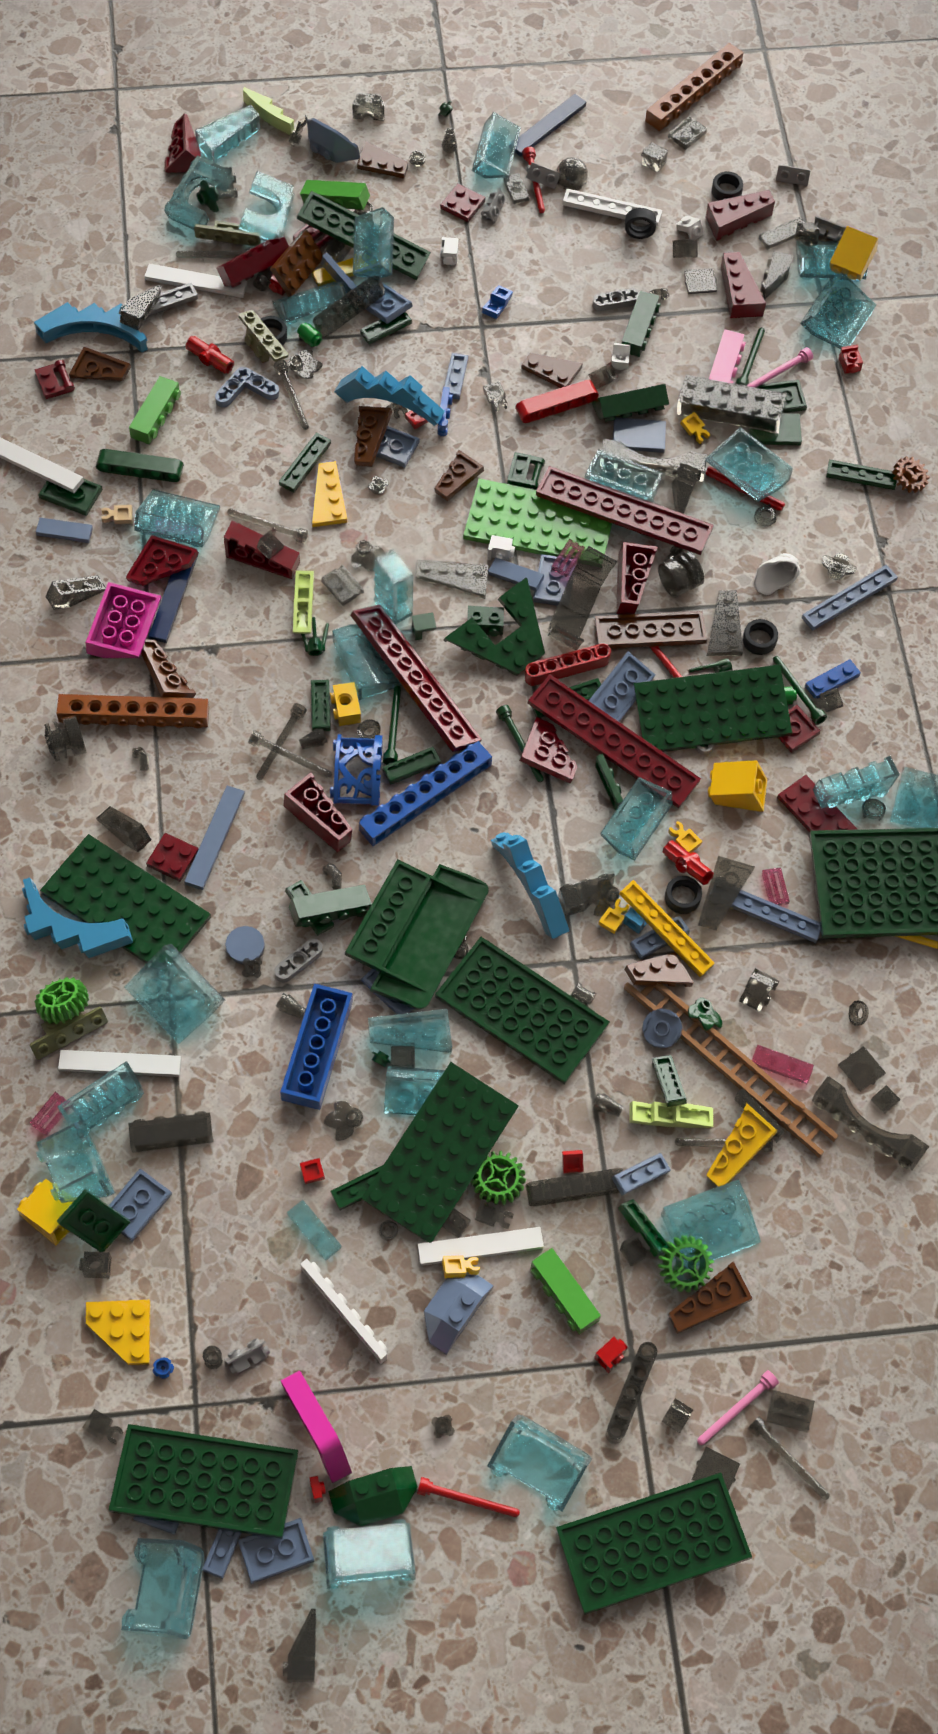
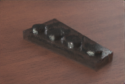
M417 559L415 578L436 585L443 584L449 589L454 590L456 588L463 590L466 594L471 595L473 593L479 595V598L485 599L488 565Z
M737 590L719 591L706 656H742L743 644Z
M718 856L713 879H711L698 926L717 931L749 876L754 871L755 866Z

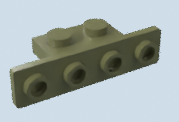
M215 220L214 226L195 224L194 226L196 238L248 246L261 244L260 233L248 232V225Z
M253 310L239 314L238 318L247 327L245 342L262 363L269 361V356L274 362L288 358V352Z
M99 1006L84 1015L79 1012V1016H74L72 1020L68 1019L65 1023L60 1021L58 1024L55 1022L49 1024L46 1021L41 1024L46 1035L30 1043V1048L35 1058L40 1060L108 1023L103 1009Z

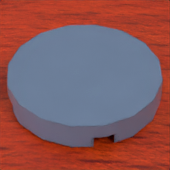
M242 926L230 932L225 946L228 956L235 962L249 964L255 962L263 954L265 943L262 934L257 929Z
M661 1008L650 1012L643 1021L642 1030L649 1044L658 1048H667L678 1042L682 1034V1024L677 1014L671 1010Z

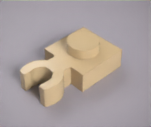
M114 505V510L109 508L101 509L102 515L107 514V516L101 517L103 523L114 520L115 524H133L132 505Z

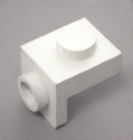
M685 216L676 223L677 230L687 232L690 241H695L704 234L700 219Z
M614 343L611 361L612 368L617 370L628 369L630 345Z

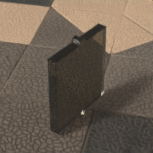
M713 269L684 271L688 294L717 292V279L714 276Z
M864 1046L855 1053H850L849 1057L838 1064L860 1092L869 1085H874L876 1080L886 1074Z
M705 1447L701 1459L696 1462L698 1466L691 1480L696 1481L721 1472L729 1491L731 1484L736 1481L734 1477L740 1463Z

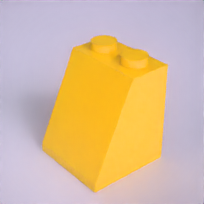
M847 226L830 260L831 270L838 274H846L852 280H861L877 252L878 238Z
M757 760L714 763L713 770L710 772L711 786L708 788V796L715 805L764 812L767 777Z
M45 1179L33 1188V1193L28 1198L25 1197L21 1200L17 1211L24 1220L57 1246L70 1232L62 1227L57 1220L75 1199Z

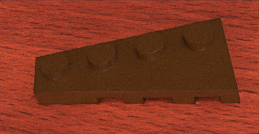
M359 406L357 443L355 445L354 457L356 466H373L393 413L391 408Z
M146 639L141 655L161 697L194 698L196 692L194 689H189L186 685L188 682L184 677L178 675L176 672L177 667L168 662V656L156 640Z
M733 1261L706 1283L705 1286L699 1288L693 1295L669 1312L668 1317L676 1333L679 1334L750 1302L753 1298Z

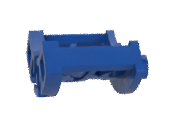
M338 734L337 740H333V751H336L334 787H330V798H334V804L349 803L379 806L381 775H377V771H380L382 762L383 735H375V739L342 738V734ZM359 755L362 762L373 767L361 771L356 779L347 770L345 765ZM339 771H340L341 774L344 776V778H341L340 780H339ZM364 776L371 778L369 781H366L364 778L363 783H361ZM346 786V794H348L353 786L355 788L353 797H340L341 787ZM360 791L361 793L371 796L372 798H364L357 796Z

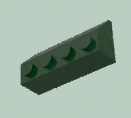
M666 384L599 397L592 401V406L599 420L605 419V422L616 420L615 417L617 416L628 418L635 412H638V415L649 413L648 410L654 409L655 412L665 409L664 406L669 405Z

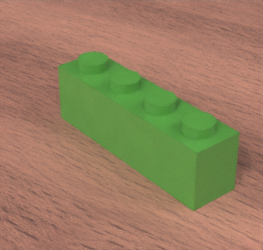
M306 180L300 192L303 203H305L310 192L313 191L346 209L364 210L370 197L366 183Z
M159 376L129 426L131 438L150 445L151 441L157 437L160 426L164 425L167 414L171 413L173 404L180 398L179 382Z
M553 1248L532 1261V1269L530 1271L536 1280L540 1279L544 1285L542 1286L544 1292L548 1297L552 1296L556 1303L554 1305L560 1314L564 1313L567 1317V1324L572 1331L576 1330L580 1335L600 1321V1313Z

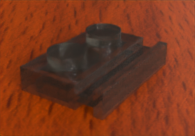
M689 116L669 132L668 138H672L676 144L686 150L706 134L707 128L698 121H693L691 116Z
M343 565L321 578V582L342 606L357 598V595L360 593H364L363 587Z
M773 1390L766 1422L808 1433L815 1401Z

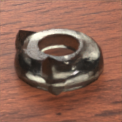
M767 504L755 511L754 519L761 526H771L776 522L777 514L771 505ZM766 511L769 512L771 516L768 518L762 517L761 513Z
M372 719L361 722L357 727V734L360 738L375 739V735H380L381 732L379 722ZM369 728L374 729V733H373V734H371V735H366V734H365V731H366L367 729H369Z
M872 798L865 800L862 804L863 817L878 819V821L882 820L886 812L884 803ZM876 808L878 813H871L868 809Z
M854 1001L849 1006L850 1022L854 1026H860L867 1021L869 1009L863 1001ZM860 1009H862L863 1012L861 1018H859L858 1012Z

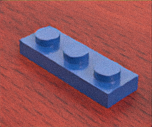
M849 659L806 682L805 688L816 700L859 677L861 672L852 660Z

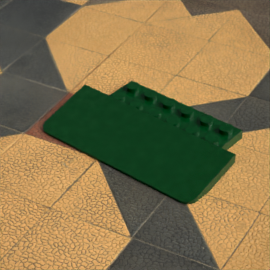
M397 859L347 947L345 955L379 972L370 989L371 992L415 1009H423L431 1001L489 892L488 885L471 875L441 864L437 867L434 875L431 876Z

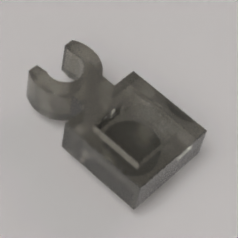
M500 382L483 386L485 396L489 404L494 402L496 412L499 411V405H503L504 409H507L506 394Z
M837 688L821 693L820 699H810L813 704L817 705L816 708L820 710L824 708L825 712L843 707V702Z
M482 1199L475 1220L493 1227L498 1222L501 1227L509 1229L510 1224L506 1223L504 1218L513 1219L514 1214L509 1211L502 1213L500 1212V1205Z
M95 1409L82 1427L83 1430L100 1440L106 1435L109 1442L115 1445L117 1441L112 1438V1434L114 1432L124 1433L118 1426L111 1427L113 1420Z

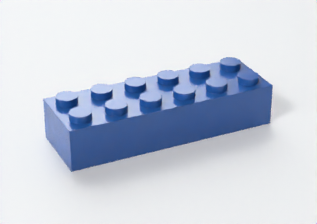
M314 983L280 1091L282 1101L317 1110L321 1109L352 1007L353 993Z

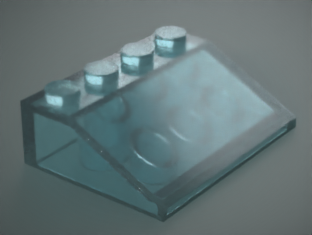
M796 240L797 266L800 278L805 280L812 278L828 280V278H832L838 281L850 279L846 274L835 273L830 268V260L839 242ZM867 270L865 271L862 279L866 280Z
M837 273L829 279L800 324L811 335L841 349V347L851 345L876 307V304L845 274Z
M741 427L705 458L707 463L757 502L780 490L791 479L793 467Z
M153 489L135 512L134 531L203 548L218 516L220 505Z
M357 624L332 630L334 646L350 681L355 682L359 700L392 690L395 686H403Z
M903 767L890 821L914 828H938V775Z
M172 944L164 945L124 987L178 1044L225 1002V999Z
M739 1179L665 1206L661 1212L672 1241L674 1237L681 1240L682 1235L687 1236V1238L694 1236L695 1240L701 1239L702 1245H708L706 1251L712 1252L708 1259L715 1260L761 1242L747 1196ZM686 1247L679 1251L687 1255L689 1252H694L695 1249ZM683 1259V1260H684V1263H683V1264H685V1265H683V1267L688 1268V1263H687V1262H689V1261ZM700 1260L696 1263V1266L700 1265Z

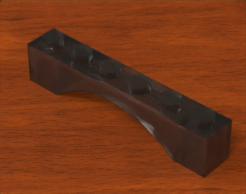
M604 439L600 466L703 482L708 454L689 452L674 458H652L631 450L621 441Z
M827 1076L812 1098V1101L819 1109H825L835 1120L845 1123L852 1132L862 1135L869 1144L879 1147L886 1156L893 1157L906 1169L913 1171L929 1148V1145L913 1134L891 1133L868 1122L852 1105L845 1087Z

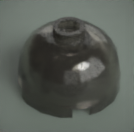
M570 157L562 160L557 166L556 172L560 173L557 184L563 186V189L576 191L580 190L584 184L586 185L588 170L582 160Z

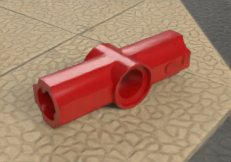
M192 335L188 338L185 344L186 349L197 355L204 365H212L224 374H229L232 371L234 361L222 354L215 344L210 343L208 345Z
M673 840L663 847L662 853L675 863L680 873L687 872L702 885L708 884L713 879L714 873L701 862L697 853L687 852Z

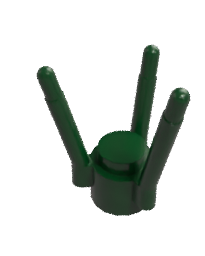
M312 617L313 637L309 639V642L306 635L301 634L305 645V652H308L309 655L319 656L325 651L329 623L325 625L322 641L317 637L315 617Z
M726 658L716 663L691 668L689 672L713 668L714 672L717 673L732 671L733 668L730 660Z

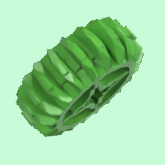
M66 977L64 980L59 978L58 981H52L50 985H45V989L39 990L40 994L36 995V1000L34 1001L36 1011L44 1021H48L49 1024L53 1022L58 1024L60 1021L65 1023L66 1020H72L74 1016H79V1012H83L84 1007L88 1006L89 995L86 986L80 980H76L74 977L71 979Z
M492 1151L491 1157L487 1155L473 1177L474 1180L471 1181V1185L475 1187L474 1192L480 1193V1200L487 1197V1204L494 1200L495 1206L498 1205V1201H501L502 1205H506V1199L512 1203L514 1201L513 1196L519 1198V1191L524 1190L522 1184L526 1183V1178L523 1177L526 1172L521 1170L522 1163L516 1164L517 1157L510 1159V1153H507L505 1157L502 1151H499L497 1156ZM497 1165H503L506 1168H499ZM489 1168L491 1176L487 1178V1181L483 1182L481 1176ZM513 1174L515 1177V1182L513 1186L508 1189V1183L506 1182V1180H508L510 1178V1175ZM491 1188H497V1189H499L501 1192L492 1191V1190H490V1189H491Z
M685 1235L681 1236V1240L674 1237V1244L668 1241L667 1246L669 1248H662V1252L665 1255L659 1256L663 1263L658 1264L659 1268L664 1269L659 1273L660 1276L665 1277L664 1282L666 1284L670 1283V1288L672 1289L677 1287L679 1292H682L684 1289L686 1292H690L691 1287L696 1291L698 1290V1284L705 1286L703 1279H710L707 1273L708 1271L713 1272V1268H710L709 1265L714 1263V1260L708 1259L712 1255V1252L706 1251L708 1245H702L701 1239L695 1240L694 1236L687 1238ZM686 1247L695 1249L694 1252H689L687 1255H684L679 1250ZM675 1257V1259H676V1264H675V1266L672 1268V1261H673V1258ZM683 1259L689 1261V1262H687V1263H688V1268L683 1267V1265H685V1264H683V1263H684V1260H683ZM700 1260V1266L697 1271L696 1263ZM685 1273L692 1276V1278L687 1280L677 1279L679 1275Z

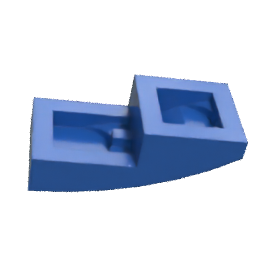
M498 285L491 293L489 301L483 306L482 313L497 319L508 304L513 291Z

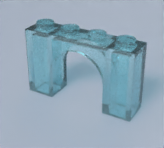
M197 155L195 160L191 162L187 173L183 175L178 188L174 190L170 201L165 205L164 211L168 218L193 230L195 224L207 225L210 219L206 212L188 203L189 196L195 188L200 186L202 180H206L208 185L227 192L234 180L231 171Z
M257 171L249 193L270 202L277 214L266 216L245 208L238 230L260 233L262 241L282 237L284 231L281 229L285 227L288 219L285 215H288L291 209L289 202L292 203L295 193H292L294 185Z

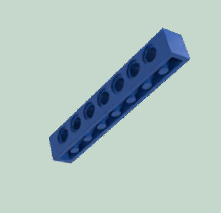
M479 741L469 744L464 751L454 754L448 762L438 765L432 773L425 774L421 777L420 781L410 784L404 792L394 795L388 803L379 805L373 813L363 816L359 822V831L372 846H375L492 765L491 754ZM407 801H413L414 803L408 804V803H406V802H407ZM392 811H397V812H399V813H398V814H392L391 812H392ZM382 821V822H384V823H383V824H377L376 822Z

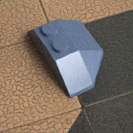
M315 118L307 120L310 148L314 153H318L335 163L360 158L358 145L352 143L342 133Z
M466 1275L465 1278H446L424 1310L429 1343L447 1355L493 1288V1285L479 1275Z

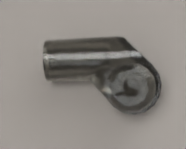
M332 863L324 865L322 871L325 875L332 877V889H341L342 872Z

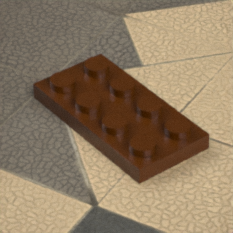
M306 229L301 231L274 263L270 270L288 297L293 296L322 261L323 254Z

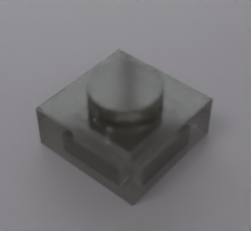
M887 1085L871 1099L884 1114L901 1100Z

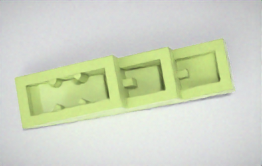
M245 87L243 88V101L254 113L275 128L289 135L294 133V120L284 116L283 109L274 106L272 99Z
M296 571L293 633L311 634L314 571Z
M632 1101L629 1104V1123L664 1127L712 1128L713 1108L693 1104L667 1107L666 1103L654 1101L652 1104Z

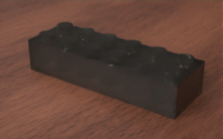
M686 375L678 398L677 414L689 416L695 412L700 419L778 434L786 408L787 394Z

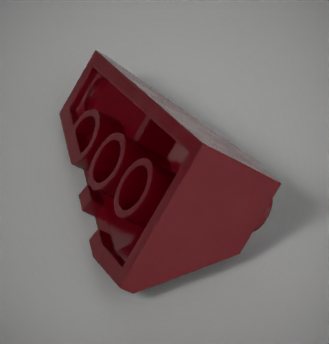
M184 113L174 123L171 134L173 141L168 146L170 154L169 157L165 158V172L167 173L191 172L201 163V151L188 115Z

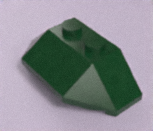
M412 1466L389 1468L349 1480L328 1491L334 1514L362 1527L403 1514L418 1486Z

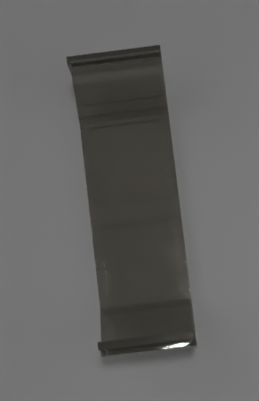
M590 546L585 549L563 591L549 624L547 636L574 650H578L584 642V639L580 638L601 586L617 563L615 559Z

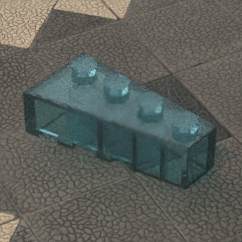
M248 105L195 130L198 146L212 165H214L218 158L226 156L230 149L239 146V142L247 140L260 130V117L254 107Z
M891 756L885 757L884 762L878 764L876 761L868 763L869 766L860 770L858 767L852 768L845 775L840 772L819 779L813 788V792L821 808H833L839 804H851L857 800L866 801L871 797L887 795L900 775Z
M447 1009L368 1018L370 1043L446 1053L452 1052Z

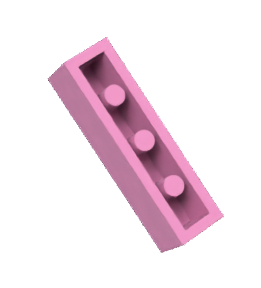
M724 330L706 392L726 397L728 390H732L734 381L731 379L736 377L738 368L735 366L740 364L742 355L739 353L744 351L746 342H743L744 334Z

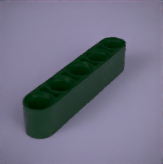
M101 449L96 462V469L101 472L167 482H179L184 463L179 459L112 449Z

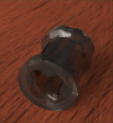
M579 983L571 993V996L589 1007L596 997V993H591L582 987L583 984Z
M208 1346L204 1349L202 1357L206 1367L218 1369L223 1363L221 1350L216 1346ZM215 1354H216V1357H217L216 1360H214V1359L209 1360V1356H210V1355H211V1356H215Z

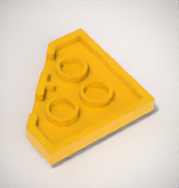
M150 1300L86 1302V1325L115 1351L127 1365L150 1364Z

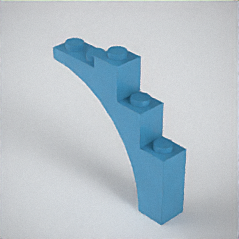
M67 302L34 321L36 333L45 343L69 334L98 332L121 338L135 346L140 352L147 350L145 334L137 330L136 325L132 322L133 314L131 310L125 308L122 303L105 312L102 307L99 308L95 303L78 311L76 307H72Z
M361 366L341 379L334 391L346 403L355 399L376 398L401 405L420 415L433 426L439 423L445 412L421 390L423 386L411 375L399 382L387 371L375 377Z
M505 832L496 835V838L491 840L492 846L506 859L520 879L534 905L545 934L554 939L569 932L570 930L557 892L548 885L541 864L533 860L527 839L520 835L512 836Z
M30 877L23 880L24 887L22 891L24 897L28 898L29 902L27 904L29 915L24 916L26 920L24 929L27 935H31L34 940L51 935L53 943L58 944L61 949L78 944L80 952L85 953L88 958L133 943L129 926L124 919L105 923H85L63 917L44 903L36 884Z

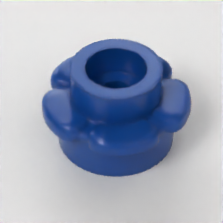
M165 1357L157 1359L153 1364L154 1375L156 1377L159 1376L161 1379L168 1378L169 1374L174 1370L171 1360Z

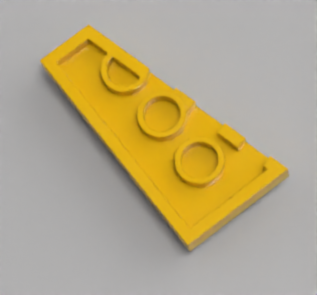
M336 461L319 463L312 527L347 523Z
M748 1104L744 1107L743 1113L735 1123L734 1129L726 1139L725 1145L706 1175L721 1190L733 1180L777 1133V1130Z

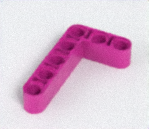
M300 1370L280 1380L288 1398L313 1440L331 1482L335 1483L350 1475L352 1470L342 1444Z

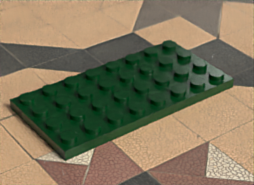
M780 664L634 683L641 736L662 752L792 735Z
M90 834L83 839L40 889L42 895L85 923H105L124 919L129 926L133 943L122 946V948L162 975L168 971L211 918L209 912Z
M482 936L435 994L437 999L564 1085L610 1023V1021Z
M450 1062L363 1195L362 1200L424 1241L432 1243L519 1105L453 1062Z
M128 1424L109 1512L283 1539L299 1451L290 1448Z
M721 1472L556 1527L584 1615L752 1559V1554Z

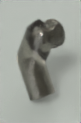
M666 288L653 289L648 292L661 296L662 300L670 296Z
M142 747L133 748L132 756L134 758L139 757L140 771L149 770V758L146 751Z

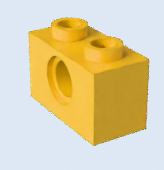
M355 682L333 685V693H330L331 704L335 703L336 707L333 709L334 720L338 719L339 726L361 723V712Z

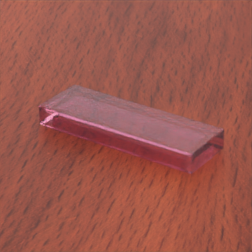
M758 1044L752 1061L760 1068L806 1085L809 1082L814 1067L813 1064Z

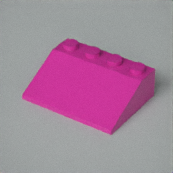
M108 582L85 642L87 654L102 658H139L161 596Z

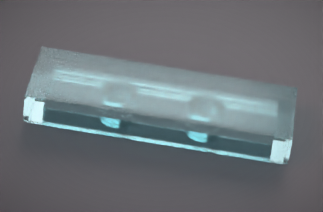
M304 1200L287 1212L290 1219L325 1261L342 1248L341 1244Z

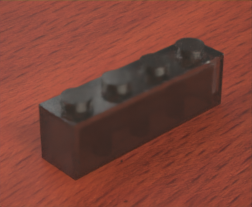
M198 1111L194 1115L177 1114L170 1118L159 1116L155 1117L154 1120L145 1121L144 1119H137L128 1123L132 1153L214 1142L210 1112Z

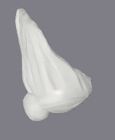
M783 553L762 563L756 571L753 583L755 589L761 594L770 595L780 588L791 585L801 573L797 558L791 554Z

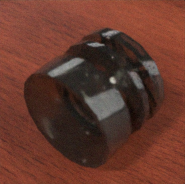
M685 551L675 556L674 559H669L658 566L660 581L668 594L674 598L688 592V589L693 590L704 583L703 569L698 559L690 551Z
M75 715L63 718V728H60L56 721H53L55 730L52 731L49 723L44 724L45 740L55 762L60 761L58 752L61 751L64 759H67L68 749H71L74 756L87 753Z

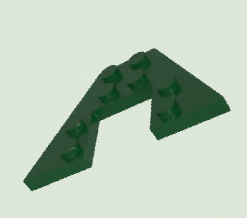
M524 578L498 598V601L520 626L517 630L497 645H494L476 621L470 618L446 636L444 641L460 647L463 651H469L472 655L482 660H488L496 664L497 667L506 669L509 673L516 676L523 672L529 663L537 661L545 654L527 578Z

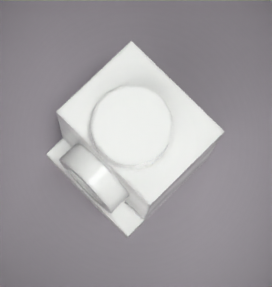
M442 237L440 257H443V264L456 265L458 238Z
M492 535L488 549V560L499 558L509 561L515 552V547L512 546L513 539Z

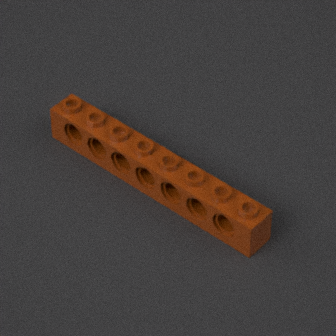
M728 43L650 106L646 111L645 122L658 131L667 127L681 113L688 110L692 104L698 102L703 95L709 93L714 86L719 85L725 77L730 76L736 68H740L743 63L744 52Z
M58 694L56 714L59 723L63 724L81 723L83 725L100 724L104 726L118 724L120 726L137 725L140 727L149 725L157 727L202 728L208 727L209 701L204 698Z

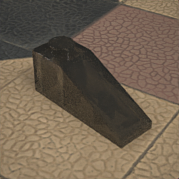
M155 286L128 299L126 304L120 307V323L139 330L159 301L162 286Z
M680 462L678 468L674 467L671 477H673L671 484L675 511L684 514L700 470Z
M98 575L52 581L45 597L53 610L63 609L104 592L106 587Z
M111 806L96 818L98 822L120 841L136 852H139L152 840L141 823Z
M316 1609L310 1610L288 1654L287 1662H283V1676H287L288 1682H315Z

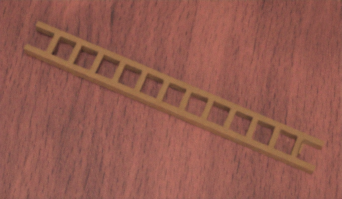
M629 982L624 985V990L650 1012L663 1008L670 1001L680 1009L676 1013L679 1018L683 1014L688 1016L689 1006L663 984L657 983L656 986H646L641 993ZM654 988L665 996L657 1006L646 998ZM690 1018L695 1023L686 1032L682 1029L680 1038L820 1158L824 1151L811 1140L819 1131L824 1133L833 1142H835L839 1135L713 1027L705 1031L709 1036L700 1045L690 1035L698 1027H701L703 1030L704 1028L698 1018ZM714 1039L724 1047L716 1058L705 1049ZM728 1052L739 1060L731 1071L720 1062ZM743 1065L755 1074L747 1083H744L735 1075ZM759 1078L770 1087L762 1096H759L750 1088ZM774 1091L785 1100L777 1110L765 1101ZM789 1104L800 1113L792 1123L787 1117L781 1115ZM804 1118L816 1126L808 1136L796 1128Z

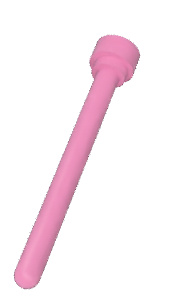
M807 347L800 350L797 357L748 384L746 389L751 391L798 363L809 362L813 359L812 351Z
M767 1370L761 1376L760 1383L697 1439V1443L704 1445L764 1390L773 1389L777 1386L779 1381L774 1374Z

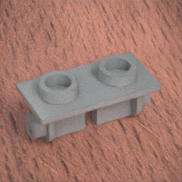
M532 162L531 165L526 167L527 175L525 178L555 189L561 173Z
M779 165L776 181L808 186L811 170Z
M500 187L497 192L494 191L489 195L486 202L487 205H485L481 212V217L484 220L491 219L495 223L500 214L501 208L505 203V196Z
M815 216L814 224L811 227L813 233L823 237L828 232L827 238L836 242L840 241L846 229L840 223H834Z
M256 1338L248 1342V1347L243 1350L236 1349L228 1354L225 1362L227 1364L232 1363L229 1366L232 1374H238L250 1367L247 1360L250 1357L254 1364L267 1358L270 1351L267 1346H262L266 1343L263 1339L259 1340Z

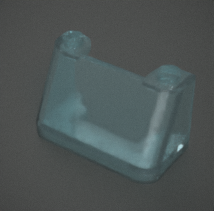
M81 1120L36 1142L39 1149L36 1154L41 1163H46L54 1184H52L53 1189H51V1193L56 1201L60 1200L61 1203L73 1202L84 1189L98 1198L109 1197L115 1194L100 1154Z
M518 1414L510 1422L487 1467L498 1477L510 1474L546 1496L545 1500L548 1502L547 1506L554 1511L560 1510L563 1512L592 1458L551 1431Z
M405 1519L392 1521L393 1524L349 1529H340L339 1526L328 1527L327 1531L323 1532L327 1590L337 1589L339 1585H342V1582H344L345 1586H349L352 1583L393 1579L395 1581L398 1580V1576L404 1579V1581L415 1580L416 1572L410 1523H406Z
M138 1538L134 1554L137 1561L143 1564L137 1602L135 1609H128L123 1615L121 1630L130 1633L188 1639L193 1628L204 1563V1552L201 1547L184 1540Z

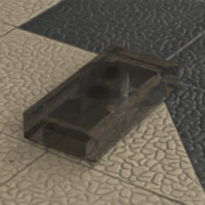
M519 173L503 176V181L513 204L529 201L528 192Z

